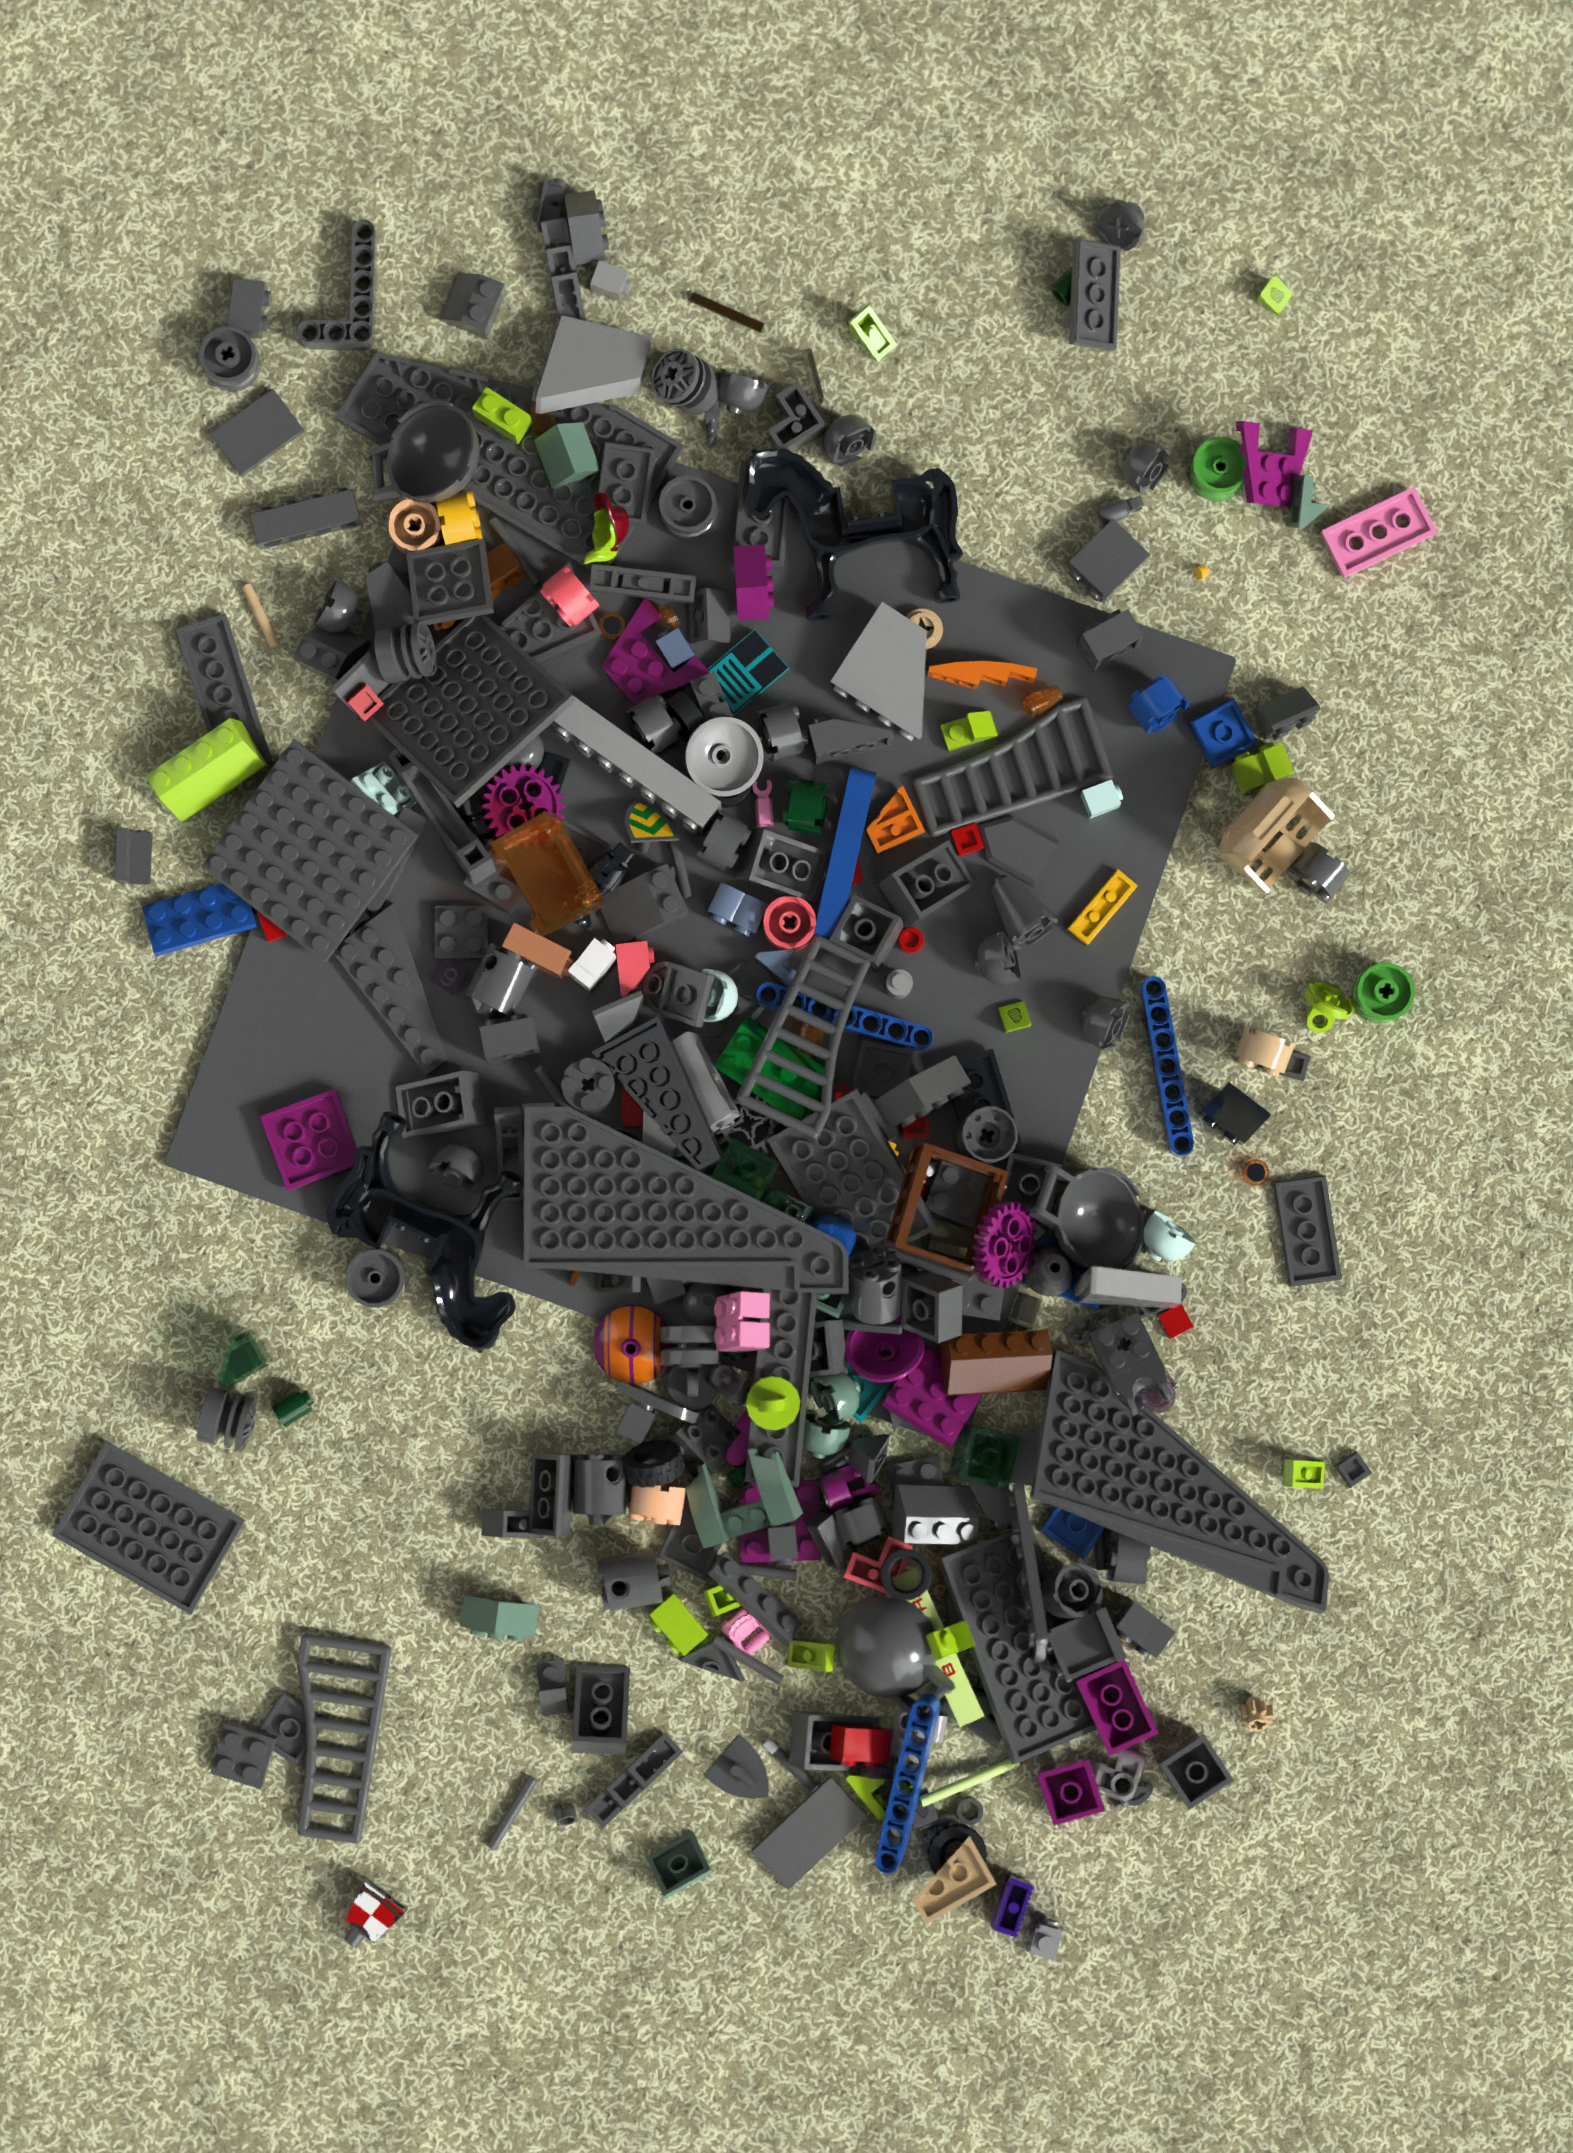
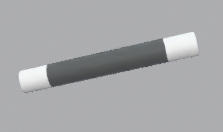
M770 1737L762 1745L811 1793L819 1786L803 1769L788 1765L789 1756Z

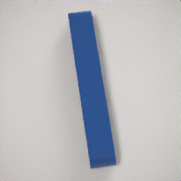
M854 767L850 768L813 937L820 935L829 940L847 908L876 772Z
M1151 976L1140 986L1144 1020L1167 1147L1173 1156L1183 1157L1189 1154L1194 1147L1190 1117L1166 985L1161 978ZM1148 983L1156 984L1159 988V994L1156 996L1149 995L1146 991V985ZM1160 1009L1164 1014L1163 1021H1154L1151 1018V1010ZM1163 1034L1168 1038L1167 1047L1161 1048L1156 1044L1155 1038L1157 1035ZM1168 1060L1172 1063V1073L1166 1074L1160 1069L1161 1061ZM1167 1086H1173L1177 1089L1178 1096L1176 1099L1171 1100L1166 1097L1165 1088ZM1171 1112L1181 1114V1125L1175 1126L1170 1122L1169 1116ZM1176 1138H1183L1186 1141L1187 1148L1184 1152H1180L1175 1148L1174 1141Z
M769 982L763 983L755 994L756 1003L763 1009L777 1012L789 987ZM762 990H771L775 995V999L772 1002L763 1001L760 996ZM798 992L796 998L800 1001V1009L814 1015L812 1013V1005L816 1003L822 1004L826 1011L825 1015L819 1018L834 1025L838 1013L837 1010ZM853 1005L849 1012L851 1021L845 1024L843 1029L845 1032L918 1052L926 1050L933 1042L932 1031L924 1025ZM865 1018H872L876 1022V1029L873 1031L866 1030L863 1027V1020ZM890 1025L900 1027L902 1033L899 1038H893L889 1035L888 1028ZM916 1032H922L926 1035L927 1042L925 1045L916 1044L914 1041V1034Z
M930 1693L922 1694L910 1710L876 1852V1867L879 1871L887 1874L893 1873L905 1857L941 1704L939 1699ZM920 1705H926L931 1713H925ZM914 1730H920L925 1738L918 1737ZM909 1755L916 1756L919 1763L912 1762ZM903 1779L910 1781L913 1787H907L903 1783ZM897 1804L903 1805L907 1812L900 1811ZM891 1829H896L901 1837L895 1836ZM885 1853L892 1855L895 1861H890Z

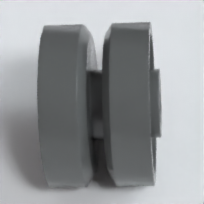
M230 326L216 328L208 333L201 342L199 350L200 364L210 382L220 390L228 392L244 390L252 385L258 377L261 367L259 353L249 335L241 329Z
M692 475L678 476L669 481L661 491L659 499L661 521L666 530L676 538L684 540L698 539L707 534L715 524L717 515L715 493L709 483L700 477Z
M373 1248L359 1253L350 1262L346 1271V1286L349 1294L356 1302L366 1307L380 1308L394 1302L402 1294L406 1286L407 1272L403 1262L395 1253L386 1249ZM373 1273L380 1275L379 1283L371 1281Z
M716 1326L661 1327V1342L677 1345V1348L661 1351V1366L702 1368V1366L718 1365L719 1351H716L715 1348H702V1344L715 1343L714 1332Z

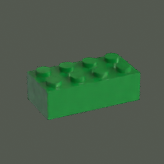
M748 1016L740 1025L714 1067L742 1085L769 1029ZM776 1038L771 1051L824 1075L825 1067L788 1042ZM767 1060L765 1061L760 1074L817 1101L821 1100L822 1086ZM756 1083L752 1088L751 1092L779 1111L798 1120L807 1117L813 1112V1110Z

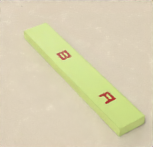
M917 1567L892 1577L896 1588L903 1591L916 1588L922 1579ZM927 1590L920 1597L907 1600L926 1615L935 1631L944 1628ZM956 1653L937 1660L935 1664L955 1685V1689L950 1694H945L959 1727L983 1717L984 1714Z

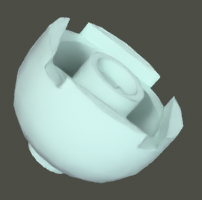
M702 969V972L715 976L704 1022L724 1020L734 1011L737 1005V987L732 978L726 973L714 969Z
M1155 1211L1149 1217L1144 1228V1243L1149 1247L1147 1253L1157 1261H1160L1161 1258L1167 1261H1177L1184 1258L1193 1249L1196 1240L1182 1226L1180 1229L1170 1222L1172 1220L1170 1217L1159 1211Z

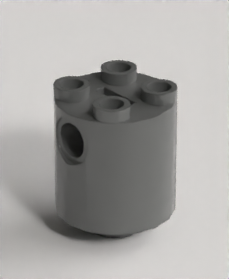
M492 943L489 944L464 995L472 1000L473 1012L488 1020L502 1017L511 1019L537 966L526 960L520 962L521 956L510 950H507L504 954V949Z
M881 1245L872 1246L870 1250L849 1257L851 1312L854 1317L863 1323L872 1325L885 1324L898 1318L902 1313V1272L899 1258L895 1254L886 1251V1248Z
M574 1454L573 1514L587 1515L589 1525H610V1520L614 1515L626 1514L627 1476L623 1462L625 1455Z
M655 1550L602 1558V1561H598L599 1583H605V1587H602L604 1610L615 1611L663 1603L662 1587L671 1585V1577L668 1564L658 1565ZM616 1581H623L624 1583H623V1584H616V1583H614V1582H616Z

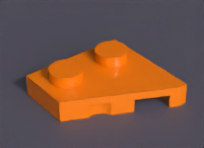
M904 786L897 790L896 794L881 810L877 818L866 829V833L877 855L925 833Z

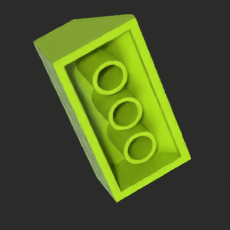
M229 718L148 773L146 777L158 798L181 822H185L268 765L242 721Z

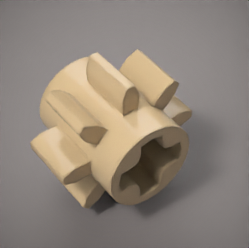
M1253 1697L1246 1701V1705H1241V1723H1248L1249 1729L1262 1731L1268 1727V1724L1273 1723V1705L1266 1706V1701L1263 1698Z

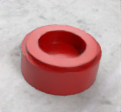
M915 927L905 928L898 936V946L904 953L915 954L923 947L924 936Z

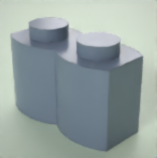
M721 882L709 906L708 913L712 915L711 920L724 926L726 922L736 926L734 931L749 937L750 933L753 935L757 934L769 905Z

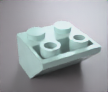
M385 761L350 781L397 818L404 806L410 809L417 803L402 780Z

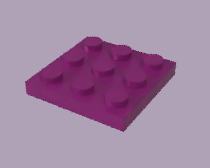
M336 1089L260 1116L287 1191L354 1167L357 1146Z
M925 1343L924 1354L919 1365L910 1374L896 1380L882 1406L946 1447L951 1448L982 1394L946 1396L939 1351Z
M799 1480V1487H793L803 1514L796 1520L781 1525H795L798 1559H792V1561L822 1560V1556L805 1526L807 1520L820 1512L818 1480ZM757 1483L739 1490L740 1505L761 1499ZM768 1527L741 1535L742 1563L776 1562L771 1561Z

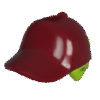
M600 492L594 498L597 511L594 513L595 526L592 538L595 549L586 554L584 564L613 559L618 552V544L626 538L629 531L630 521L626 509L618 505H611L606 492Z

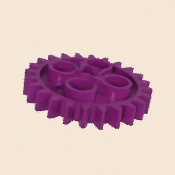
M520 764L518 770H516L514 765L508 767V773L502 769L498 772L499 777L494 775L490 778L494 785H485L484 788L489 794L481 795V799L487 801V804L480 806L481 810L487 811L482 820L490 821V824L486 827L487 830L493 828L496 830L493 838L500 835L503 837L502 845L511 841V849H515L519 843L522 850H526L528 844H530L532 849L538 847V841L542 845L547 843L546 836L551 839L556 836L552 829L559 830L562 827L557 820L565 818L563 814L559 813V810L566 808V805L560 804L558 800L563 798L564 794H556L555 791L560 785L552 786L550 784L553 776L546 779L543 778L544 769L535 773V765L530 766L527 771L524 764ZM515 785L519 786V792L515 788ZM527 785L535 788L536 797L528 795L526 791ZM502 792H508L511 795V804L503 801ZM519 805H526L527 809H519ZM535 810L543 814V823L535 819ZM510 817H515L519 821V829L511 827ZM527 822L531 826L530 830L527 828Z
M1012 1201L995 1203V1209L988 1208L989 1216H982L984 1224L977 1225L980 1233L974 1235L978 1242L972 1246V1249L977 1250L972 1259L978 1261L974 1267L975 1270H980L978 1277L984 1278V1283L990 1284V1286L997 1288H1008L1009 1285L1015 1286L1016 1280L1022 1281L1021 1273H1028L1026 1266L1027 1264H1032L1030 1256L1036 1254V1251L1032 1249L1033 1245L1038 1243L1037 1240L1033 1239L1037 1230L1032 1229L1036 1221L1030 1219V1212L1026 1211L1027 1207L1021 1205V1203Z

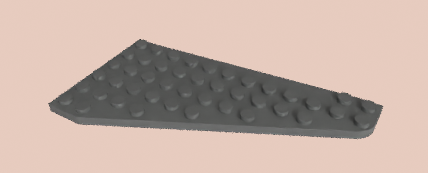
M525 1107L524 1269H561L814 1294L849 1293L848 1253L843 1244L836 1238L569 1107Z
M1059 1350L1052 1354L1050 1378L1047 1385L1030 1492L1031 1499L1061 1508L1298 1608L1318 1614L1326 1611L1329 1572L1319 1556L1136 1397L1134 1401L1138 1414L1132 1416L1129 1409L1117 1399L1103 1368L1096 1362Z

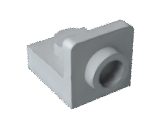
M1044 1918V1922L1037 1920L1029 1949L1030 1954L1056 1960L1061 1937L1065 1933L1063 1927H1059L1060 1922L1049 1918Z

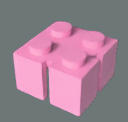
M737 1292L717 1297V1302L714 1306V1314L716 1316V1330L714 1332L716 1351L749 1352L769 1348V1323L748 1322V1317L769 1318L770 1294Z

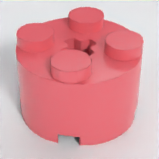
M567 565L542 585L544 588L540 590L553 607L558 604L560 607L557 610L558 614L570 627L573 624L578 625L600 606Z
M785 896L777 898L767 907L763 918L765 937L778 950L795 949L799 951L811 942L816 929V917L813 908L807 901L799 897ZM787 919L788 921H792L794 919L795 928L792 929L789 927L785 929L784 920Z

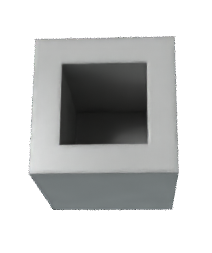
M599 260L590 283L591 292L620 302L623 295H628L632 281L629 280V272L627 270Z

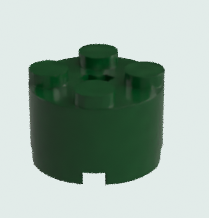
M796 778L795 781L789 780L787 796H790V804L784 807L783 822H785V826H788V830L821 835L822 831L819 826H824L828 798L823 797L824 790L829 791L828 782Z

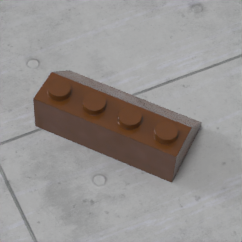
M1048 1330L962 1334L943 1341L938 1345L946 1396L1047 1390L1052 1363V1349Z

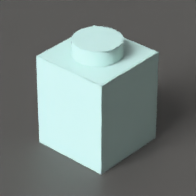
M1112 779L1082 790L1080 794L1089 819L1119 808L1121 805L1120 800L1123 799L1119 786H1114Z

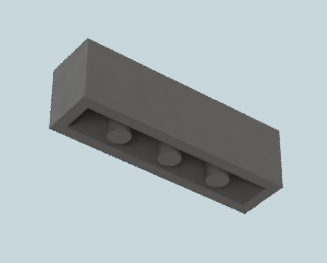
M347 488L336 489L332 491V494L326 496L314 494L301 502L296 500L286 501L281 504V507L273 509L270 506L261 507L256 510V513L251 514L257 543L261 550L362 525L355 494L352 489L348 490Z

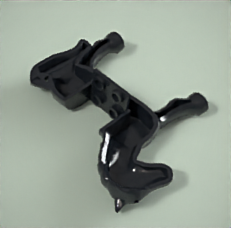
M753 448L751 450L752 455L745 462L746 477L749 482L746 499L747 510L753 516L762 518L770 513L779 500L788 496L799 514L803 533L813 553L817 573V592L813 601L806 607V619L808 621L824 620L832 616L830 602L838 593V586L834 577V566L838 558L847 553L886 542H908L915 544L930 557L936 567L939 584L934 592L936 603H951L961 598L960 590L957 586L958 572L953 565L963 554L955 537L958 516L957 493L954 482L941 469L931 468L916 478L892 480L893 512H881L877 518L870 519L867 518V515H857L852 517V521L847 522L846 527L840 487H833L831 482L825 480L822 473L806 461L802 455L793 453L785 448L779 450L767 449L764 451ZM925 482H931L933 484V488H931Z
M383 1112L379 1126L372 1135L371 1146L363 1145L356 1149L355 1165L349 1175L339 1184L327 1209V1221L330 1230L338 1237L358 1238L376 1249H379L393 1226L402 1231L409 1229L417 1233L416 1237L426 1243L436 1242L441 1237L426 1270V1274L431 1277L430 1284L434 1288L433 1297L440 1315V1321L447 1328L448 1334L452 1338L476 1349L478 1353H482V1350L490 1349L494 1346L500 1333V1327L514 1314L516 1304L513 1296L508 1292L501 1291L490 1296H475V1273L483 1252L485 1232L495 1209L506 1196L521 1192L524 1187V1178L511 1171H501L497 1183L485 1186L482 1189L478 1205L467 1215L446 1211L413 1199L394 1183L388 1163L392 1139L403 1132L407 1121L396 1113ZM347 1220L349 1221L350 1228L346 1225Z

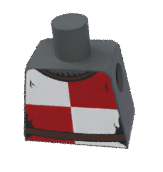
M367 1878L344 1919L352 1927L344 1940L354 1948H357L365 1937L375 1943L406 1913L408 1908Z

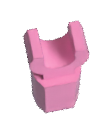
M767 780L766 790L760 791L757 788V781L752 784V790L757 796V799L754 800L756 826H773L772 798L768 796L772 791V783L770 780Z

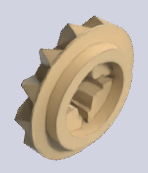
M916 609L907 614L906 617L917 625L920 624L922 619L924 627L930 629V631H927V649L935 647L943 634V625L939 616L928 609Z

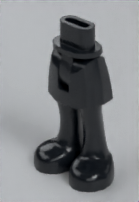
M621 842L613 850L608 849V852L603 853L587 865L588 872L573 889L566 893L555 892L550 897L557 906L566 913H569L580 897L595 882H598L599 884L588 898L570 914V917L584 930H587L592 924L590 916L594 907L610 890L615 892L622 882L627 869L630 868L628 864L635 857Z

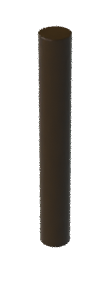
M696 292L691 297L690 302L761 333L765 326V323Z

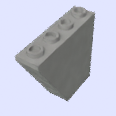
M561 316L559 325H554L551 340H554L553 344L548 345L546 349L545 360L547 364L546 366L541 365L538 377V380L541 381L540 386L535 385L532 401L536 402L535 413L542 414L638 394L640 392L651 354V336Z
M882 602L830 681L835 685L833 688L835 692L845 698L848 694L857 699L855 705L866 712L871 708L879 714L877 719L890 727L894 723L901 728L898 733L910 741L914 737L918 740L922 737L927 631Z
M689 1031L685 1032L673 1040L712 1131L726 1129L734 1124V1119L739 1117L740 1113L716 1067H714L699 1035ZM643 1110V1144L671 1158L683 1156L684 1154L677 1148L678 1146Z
M1092 1266L1078 1280H1075L1074 1295L1079 1296V1303L1175 1308L1181 1304L1182 1277Z

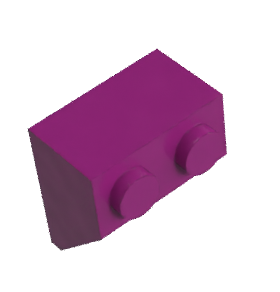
M1089 1758L1064 1760L1040 1767L1037 1777L1053 1826L1105 1811Z

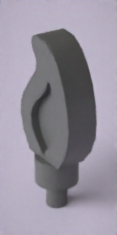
M1148 1783L1146 1787L1137 1786L1134 1796L1128 1801H1118L1114 1804L1115 1808L1117 1809L1121 1806L1125 1808L1128 1805L1138 1806L1144 1803L1153 1792L1152 1783Z

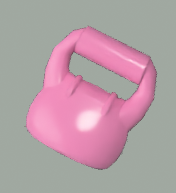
M742 1606L731 1613L721 1625L722 1632L730 1638L732 1644L749 1655L756 1652L770 1637V1632ZM756 1627H760L763 1631L743 1647L741 1641L745 1640V1637L755 1630Z

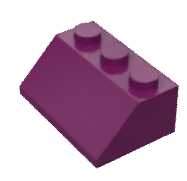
M1125 1659L1093 1670L1076 1680L1109 1756L1159 1734Z

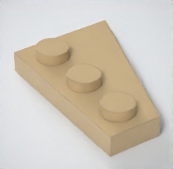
M970 1836L912 1900L926 1925L996 1885Z

